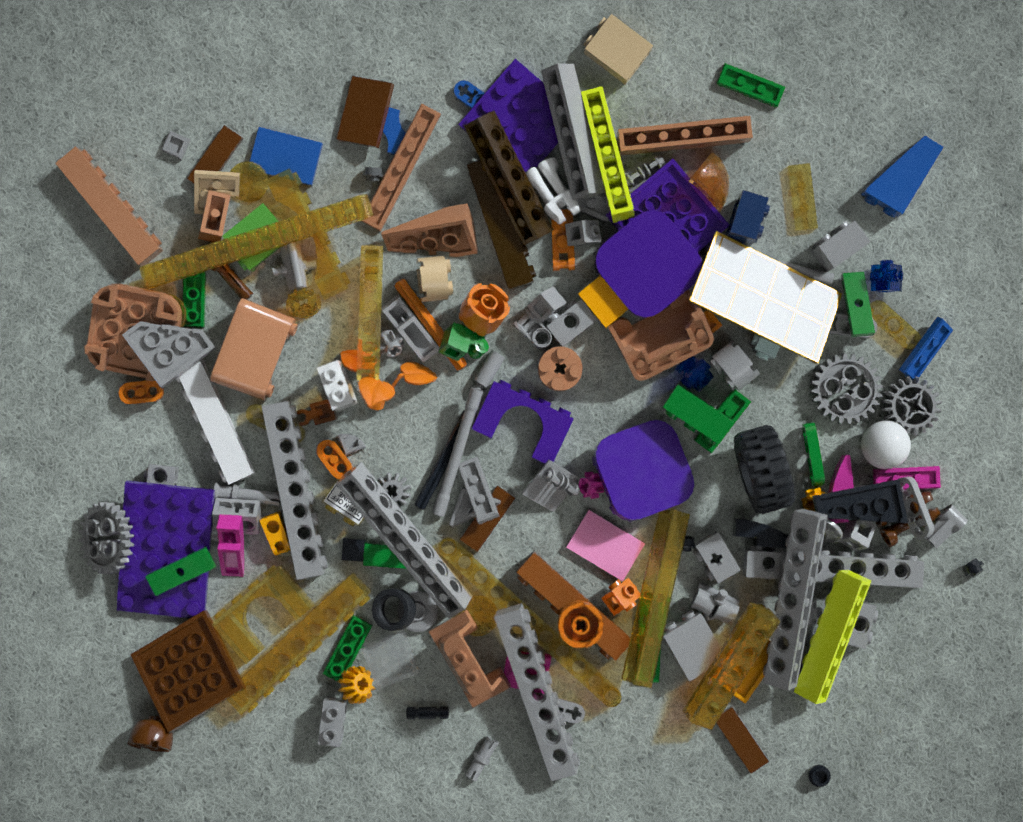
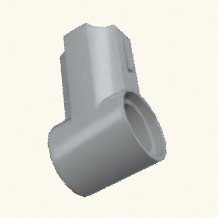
M952 504L948 505L945 508L946 511L943 514L941 513L933 523V534L928 538H924L936 549L952 533L958 532L968 521Z

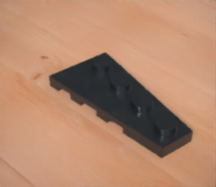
M899 479L812 496L815 512L828 515L827 519L908 523Z

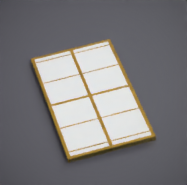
M716 231L713 234L688 302L817 364L820 361L834 316L842 298V293Z

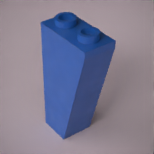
M927 136L922 137L863 190L861 195L865 197L864 200L872 206L877 204L884 208L883 212L890 217L903 215L944 147Z

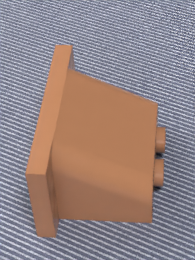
M465 610L434 627L429 633L472 707H475L509 689L511 684L501 667L486 675L482 671L463 638L478 629L468 610Z

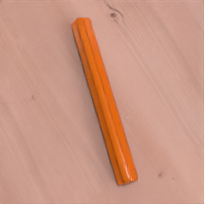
M399 280L395 283L394 287L440 347L444 331L406 280ZM447 357L457 371L467 365L463 357L459 361Z

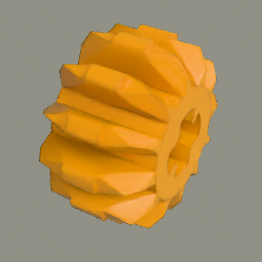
M353 666L341 673L343 679L337 682L341 684V688L338 691L343 692L342 699L348 700L351 704H361L366 702V699L373 697L371 691L376 688L372 686V682L375 679L370 678L371 671H365V667Z

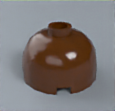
M150 715L148 719L135 723L130 731L127 745L137 749L142 747L151 749L150 751L169 752L172 749L173 732L168 733L164 723L161 722V717Z

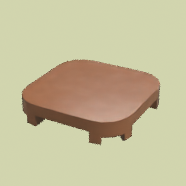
M110 284L101 288L93 295L91 301L93 307L87 345L84 346L85 354H87L90 362L96 366L95 369L102 372L108 370L146 378V381H155L122 334L138 322L181 327L182 310L179 303L166 293L125 284Z

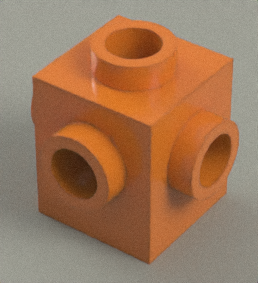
M627 578L623 582H620L618 579L608 587L610 591L601 599L615 616L624 609L628 612L637 605L635 600L642 595L637 590L635 584Z

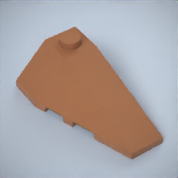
M468 203L445 207L381 233L387 250L392 252L415 253L417 249L428 250L429 255H436L437 251L449 252L450 257L478 254L474 220Z

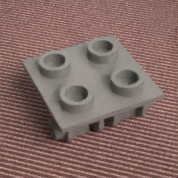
M656 152L624 171L630 194L664 166L663 158L658 156Z
M548 460L522 492V495L554 512L568 494L570 496L579 494L580 488L577 482L580 478Z

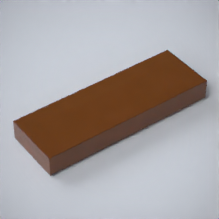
M224 125L187 179L194 183L195 170L221 172L243 138Z
M498 485L493 491L492 497L501 501L496 506L499 517L480 525L475 517L460 538L462 542L477 552L515 499V497Z
M732 706L713 718L751 774L769 762Z

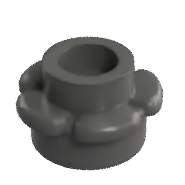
M365 167V173H362L363 176H367L366 181L379 182L380 177H384L382 175V168Z

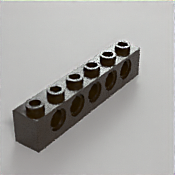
M495 111L478 117L464 125L523 246L553 231L554 229Z

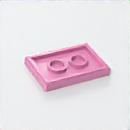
M588 510L566 548L623 581L645 543Z

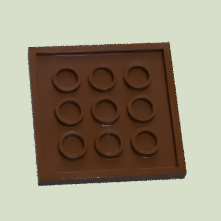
M203 610L130 654L168 733L174 732L246 689L207 610Z

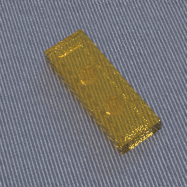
M810 163L789 165L787 168L795 231L817 229L818 224Z

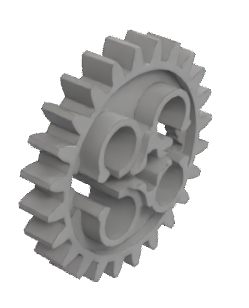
M843 353L840 360L837 355H834L833 362L829 359L825 360L826 367L823 365L818 366L821 373H813L818 379L817 381L810 382L816 386V389L810 390L811 393H816V397L812 401L819 402L816 409H824L822 416L830 414L829 421H833L837 417L838 424H842L844 419L846 424H851L853 418L856 423H859V416L867 419V411L870 413L875 412L871 406L880 404L875 398L882 397V394L878 393L877 389L883 388V385L876 383V381L881 379V376L874 377L873 374L877 371V368L870 370L871 362L863 364L864 357H859L856 361L855 354H851L848 359L846 353ZM847 368L853 370L855 377L861 376L863 369L864 378L871 380V382H863L860 385L856 384L849 388V393H842L836 397L837 399L844 398L847 400L848 407L845 410L840 409L839 402H832L831 409H829V401L826 398H822V396L832 395V392L827 390V382L829 380L835 382L836 388L833 394H836L845 388L844 385H850L856 381V379L849 380L845 377V370ZM859 386L864 387L866 390V395L863 398L857 395Z
M114 502L93 504V508L87 509L88 514L83 515L86 521L80 522L83 526V530H79V533L82 534L79 542H83L80 550H85L83 559L88 558L87 565H92V570H97L98 574L120 572L119 569L125 568L124 563H129L127 555H132L129 547L134 546L130 542V538H133L134 535L129 532L133 527L127 524L130 518H124L125 510L120 511V505H115ZM119 535V539L93 541V537Z

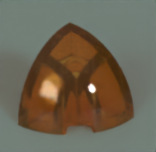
M713 151L689 182L704 193L706 198L720 212L728 198L729 176L723 161Z

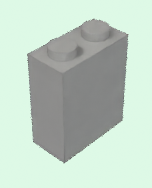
M690 610L681 616V620L676 623L672 621L663 626V630L659 632L684 678L689 682L727 659L703 615L697 610Z

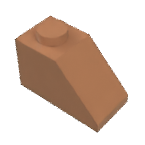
M208 191L198 239L220 244L231 195Z

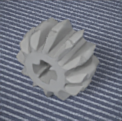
M387 473L388 481L383 477L379 478V481L383 484V489L388 493V487L390 485L394 487L395 485L398 488L396 490L398 495L396 497L391 495L390 497L398 507V500L401 504L406 505L407 502L402 497H411L410 493L404 492V490L410 489L411 485L403 486L402 484L407 481V478L404 477L399 482V473L395 474L394 480H392L391 473Z

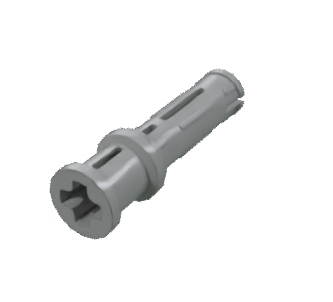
M215 482L214 502L216 498L260 500V504L280 506L279 492L240 488L237 484L227 486Z

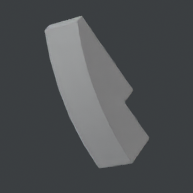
M398 294L380 307L423 363L439 351L438 345Z

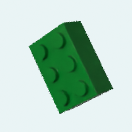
M679 384L663 406L666 409V415L674 420L677 417L684 421V427L693 433L698 430L703 434L702 439L711 445L715 442L720 444L734 423L731 418Z

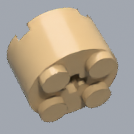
M444 256L417 258V264L421 263L420 269H417L419 294L424 293V297L420 298L421 302L448 300L449 296L453 294L452 281H448V274L451 272L450 259H445Z

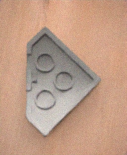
M138 322L122 334L161 388L167 386L216 349L201 329Z

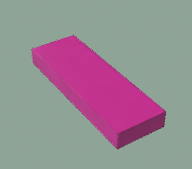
M940 466L873 469V484L909 476L916 480L919 489L941 488ZM905 484V486H903V489L907 490V488H909V485Z

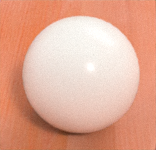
M879 421L872 424L865 431L861 440V450L865 459L871 465L880 469L898 467L907 459L911 449V441L907 431L901 425L892 421Z

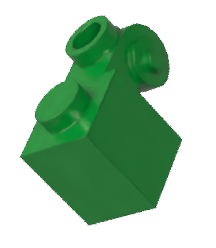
M453 322L444 331L439 353L459 361L468 351L471 358L479 359L488 351L489 345L485 340V336H479L464 325Z

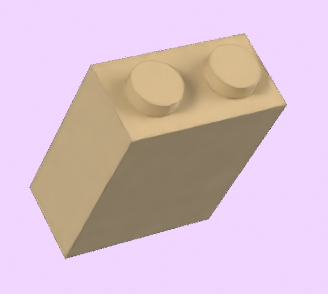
M611 14L608 19L604 17L598 24L597 29L599 31L596 35H590L585 41L584 46L586 48L584 54L626 85L652 51L653 45Z

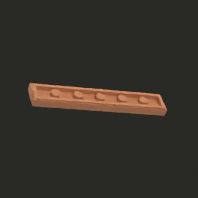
M421 103L361 220L362 222L379 231L383 229L441 113Z

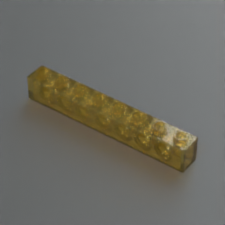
M353 572L242 677L246 688L248 685H253L256 688V695H249L247 690L244 689L227 699V701L240 715L245 711L250 714L259 705L256 701L261 696L264 698L269 696L275 690L272 686L278 680L282 683L291 675L288 671L294 665L298 668L307 659L304 655L309 650L314 653L323 644L320 640L325 635L331 637L339 629L336 625L341 620L346 622L355 614L352 610L358 604L362 607L370 599L368 596L371 592L369 587ZM345 593L352 595L353 603L350 605L344 604L342 595ZM327 609H334L337 612L335 620L327 618ZM312 624L320 626L321 633L319 635L311 633L310 626ZM296 639L304 641L305 648L303 650L295 648L294 641ZM284 654L288 657V665L279 663V655ZM263 670L272 672V680L263 678Z

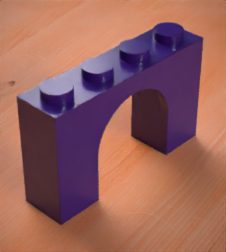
M501 379L498 383L494 381L472 429L492 438L506 411L517 406L531 408L539 415L543 426L542 435L532 454V458L546 463L548 460L554 462L574 418L570 417L571 412L561 407L557 411L550 407L552 403L541 398L538 401L531 399L532 394L522 389L516 392L510 389L511 384Z

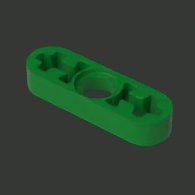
M815 423L802 424L806 453L808 452L809 454L807 461L811 484L813 487L825 485Z

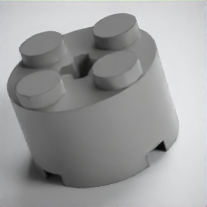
M733 340L711 356L712 360L710 362L712 367L719 375L723 372L726 376L724 378L725 383L732 391L736 389L740 391L760 375L757 369L753 371V363L738 345L735 346Z

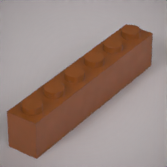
M534 551L516 571L519 574L517 579L526 587L530 584L536 590L533 593L542 601L546 598L552 604L550 608L558 615L567 604L573 601L581 600L591 603ZM598 609L603 619V632L596 644L601 647L599 652L608 660L612 657L616 661L633 640ZM577 620V621H576V625H577L576 628H577V629H578L579 627L585 628V625H584V621H585V620H582V621Z

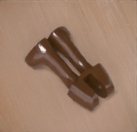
M921 492L925 504L933 500L931 492ZM912 501L910 510L914 514L918 512L919 507L916 502ZM938 507L928 509L933 522L941 513ZM922 516L916 517L915 521L918 519H922ZM875 522V523H876L877 527L881 528V527L887 525L889 522ZM895 523L880 529L879 532L885 543L892 547L898 543V535L910 528L908 523Z

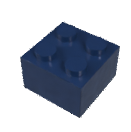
M743 190L736 199L729 221L730 226L727 228L725 236L748 247L756 243L761 238L764 226H761V222L769 213L770 205H767L769 198Z

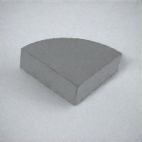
M337 435L345 455L366 448L364 442L355 435Z

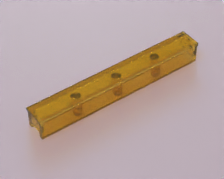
M674 509L663 510L658 513L621 680L652 688L690 514Z

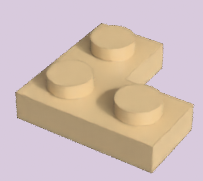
M195 170L194 214L204 213L209 190L239 197L240 173Z

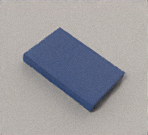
M259 127L248 170L312 186L323 143Z

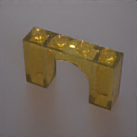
M282 564L277 568L275 565L270 567L264 573L266 577L261 582L258 579L247 587L249 592L246 595L242 596V594H239L231 601L232 607L227 611L223 608L214 616L216 620L212 623L213 627L245 664L266 648L251 631L246 619L247 609L254 599L263 596L275 598L296 621L315 605Z

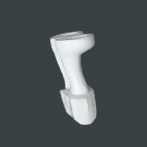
M549 158L539 163L538 168L557 193L556 197L552 195L536 167L528 170L526 175L532 187L537 190L546 204L544 211L560 225L566 221L561 211L562 207L566 205L573 216L580 212V207L577 199L572 200L570 190L564 187L556 172L559 167L556 158Z

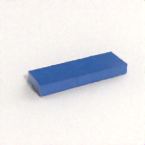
M937 316L899 369L906 377H910L912 381L915 377L921 376L953 331L943 318Z

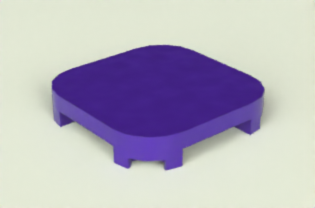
M656 210L645 211L635 217L600 247L595 258L596 269L599 275L619 297L628 311L639 317H652L660 313L697 282L703 267L702 259L698 252L673 221L663 212Z
M648 421L609 435L598 442L594 449L592 463L597 468L611 504L609 508L613 515L616 514L623 520L629 522L637 521L677 506L688 500L693 493L695 485L693 474L678 436L673 427L664 421Z

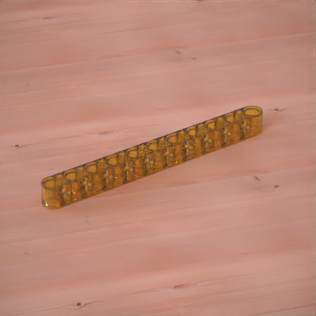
M362 194L139 267L145 289H152L285 246L289 243L301 241L371 218L374 214L368 195Z
M445 537L440 541L438 546L439 553L500 609L507 608L510 601L522 603L524 610L527 609L530 616L536 619V623L531 626V630H535L538 644L608 707L619 705L622 698L620 690L574 647L568 645L558 632L456 539ZM451 541L455 546L454 551L446 553L442 548L443 543ZM462 556L469 557L471 565L466 568L461 567L458 562L459 558ZM478 571H483L487 574V580L482 583L478 582L475 579V574ZM494 586H500L504 591L503 595L494 597L491 594V589ZM543 631H549L552 634V638L545 642L540 639V634ZM559 646H566L568 653L565 656H559L556 653V649ZM575 661L584 662L585 665L581 671H575L572 668ZM599 676L601 681L597 686H592L589 684L590 677ZM611 690L615 691L617 697L612 701H608L605 698V694Z

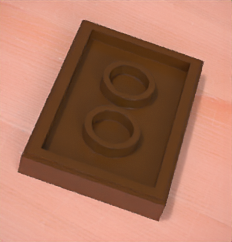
M352 76L337 140L379 149L394 84Z

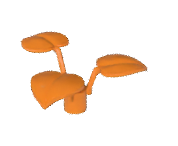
M346 350L340 353V361L348 370L358 373L367 370L369 377L359 380L358 389L367 406L373 410H382L385 401L394 397V387L401 378H404L406 383L412 385H425L437 380L436 374L425 365L417 362H406L400 366L401 373L398 374L391 385L373 378V370L371 368L376 367L378 362L371 353L362 350Z

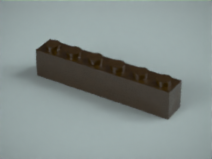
M481 160L467 164V169L508 291L533 284V278L536 277L533 265H528L526 259L529 256L527 246L521 245L519 236Z

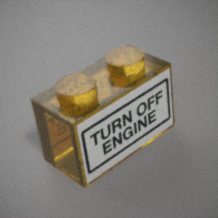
M337 479L322 502L326 504L325 508L331 513L336 514L338 512L343 515V520L353 527L355 524L360 526L365 518L336 485L340 480Z

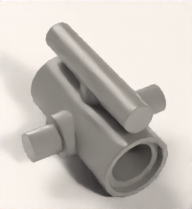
M289 243L287 246L281 247L280 253L283 264L272 268L273 276H285L289 292L298 291V288L302 290L309 288L306 272L317 268L316 261L303 260L300 244Z
M699 582L690 607L702 612L707 624L711 620L718 619L728 625H732L739 611L738 604L740 600L728 595L726 590L721 589L719 591Z

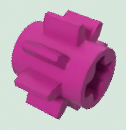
M585 472V478H580L578 483L580 492L584 494V498H599V493H604V486L599 473Z

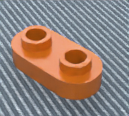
M156 380L128 382L119 389V397L126 404L157 402L164 395V388H161ZM152 387H155L157 389V393L155 395L150 394V389ZM131 389L135 391V396L132 398L128 396V392Z
M323 440L318 444L317 455L333 477L341 479L347 471L353 468L352 463L336 442ZM327 446L332 448V453L330 455H327L324 452ZM339 464L345 465L346 469L344 472L338 471Z

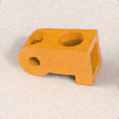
M281 511L262 517L259 521L274 555L277 556L291 551Z

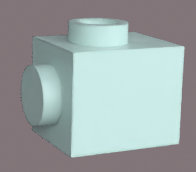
M755 333L751 344L754 345L752 350L757 352L755 356L765 361L768 358L774 359L781 344L758 333Z

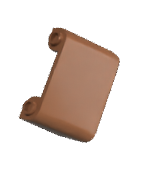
M689 289L673 301L669 307L652 317H647L631 325L627 318L619 317L608 326L636 380H647L706 350L713 344L714 337L706 317L699 305L690 300L692 294Z
M242 298L234 313L214 365L210 381L266 401V398H270L275 386L272 385L271 378L286 339H289L290 336L294 337L297 331L298 324L295 323L297 319Z

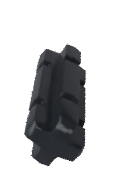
M440 706V708L419 707V709L407 707L406 718L408 720L416 718H449V707Z

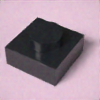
M343 538L341 560L363 562L365 540Z

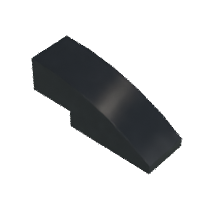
M733 519V536L753 537L754 546L787 548L786 539L789 535L780 530L747 519Z

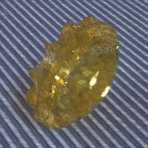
M304 287L302 290L294 289L292 294H288L286 308L294 317H312L321 308L320 296L313 289L306 290ZM307 299V303L300 305V301Z

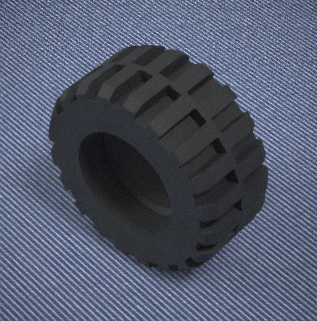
M764 425L737 433L734 437L735 456L752 508L756 513L766 514L790 507L795 502L793 478L785 450L775 429L772 426Z

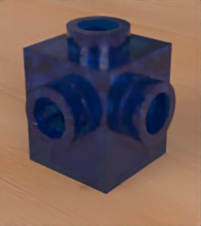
M881 260L880 264L871 265V291L880 293L902 292V280L904 277L902 265L894 264L893 260Z
M692 356L682 361L675 368L682 377L681 383L689 390L693 387L696 391L700 392L714 378L713 374L709 371L711 366L702 358L698 360Z

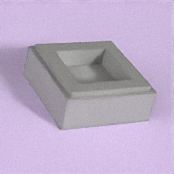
M169 131L161 151L182 160L191 140Z

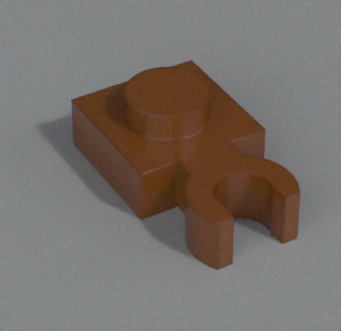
M328 399L310 404V411L306 409L297 411V415H306V420L300 422V426L309 425L312 420H314L315 425L338 420L336 411L332 410Z

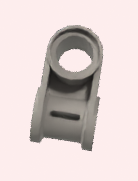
M530 309L526 310V314L521 319L512 323L538 349H546L551 345L552 336L550 331L537 319ZM540 333H545L548 336L547 343H537L536 336Z

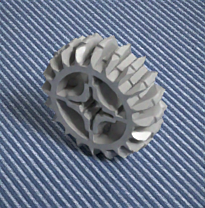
M905 377L904 382L902 379H898L897 386L895 384L889 385L893 392H884L889 399H882L881 402L887 404V407L881 408V411H888L889 414L883 418L884 420L892 419V422L901 425L908 435L910 431L913 436L918 435V429L921 433H926V427H934L931 420L935 422L939 420L934 415L935 413H941V409H936V405H940L942 402L940 400L935 401V397H938L939 393H931L934 386L930 385L926 388L928 381L922 380L920 382L919 377H915L913 381L910 377ZM907 388L916 389L910 398L899 396ZM922 394L927 400V409L921 404ZM896 402L902 408L901 419L896 412ZM906 402H914L913 406L917 410H910V406ZM914 414L924 417L916 424L906 423Z

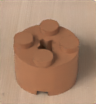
M554 347L546 351L541 357L538 365V375L541 382L547 388L554 391H566L575 386L580 380L582 362L577 353L570 348ZM559 364L561 366L564 364L566 367L564 369L565 374L562 375L560 372L556 374L555 365Z

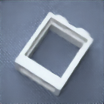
M337 360L317 368L332 410L340 411L358 404L347 371L341 361Z

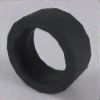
M394 588L380 592L372 603L371 611L373 619L383 630L396 631L405 629L412 623L416 614V605L408 592L403 589ZM393 596L398 597L404 607L403 617L396 623L388 621L384 614V604L389 597Z

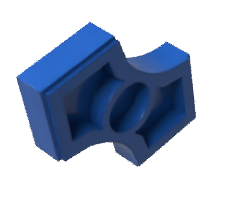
M389 107L383 133L388 140L387 152L395 155L406 132L400 125V110Z

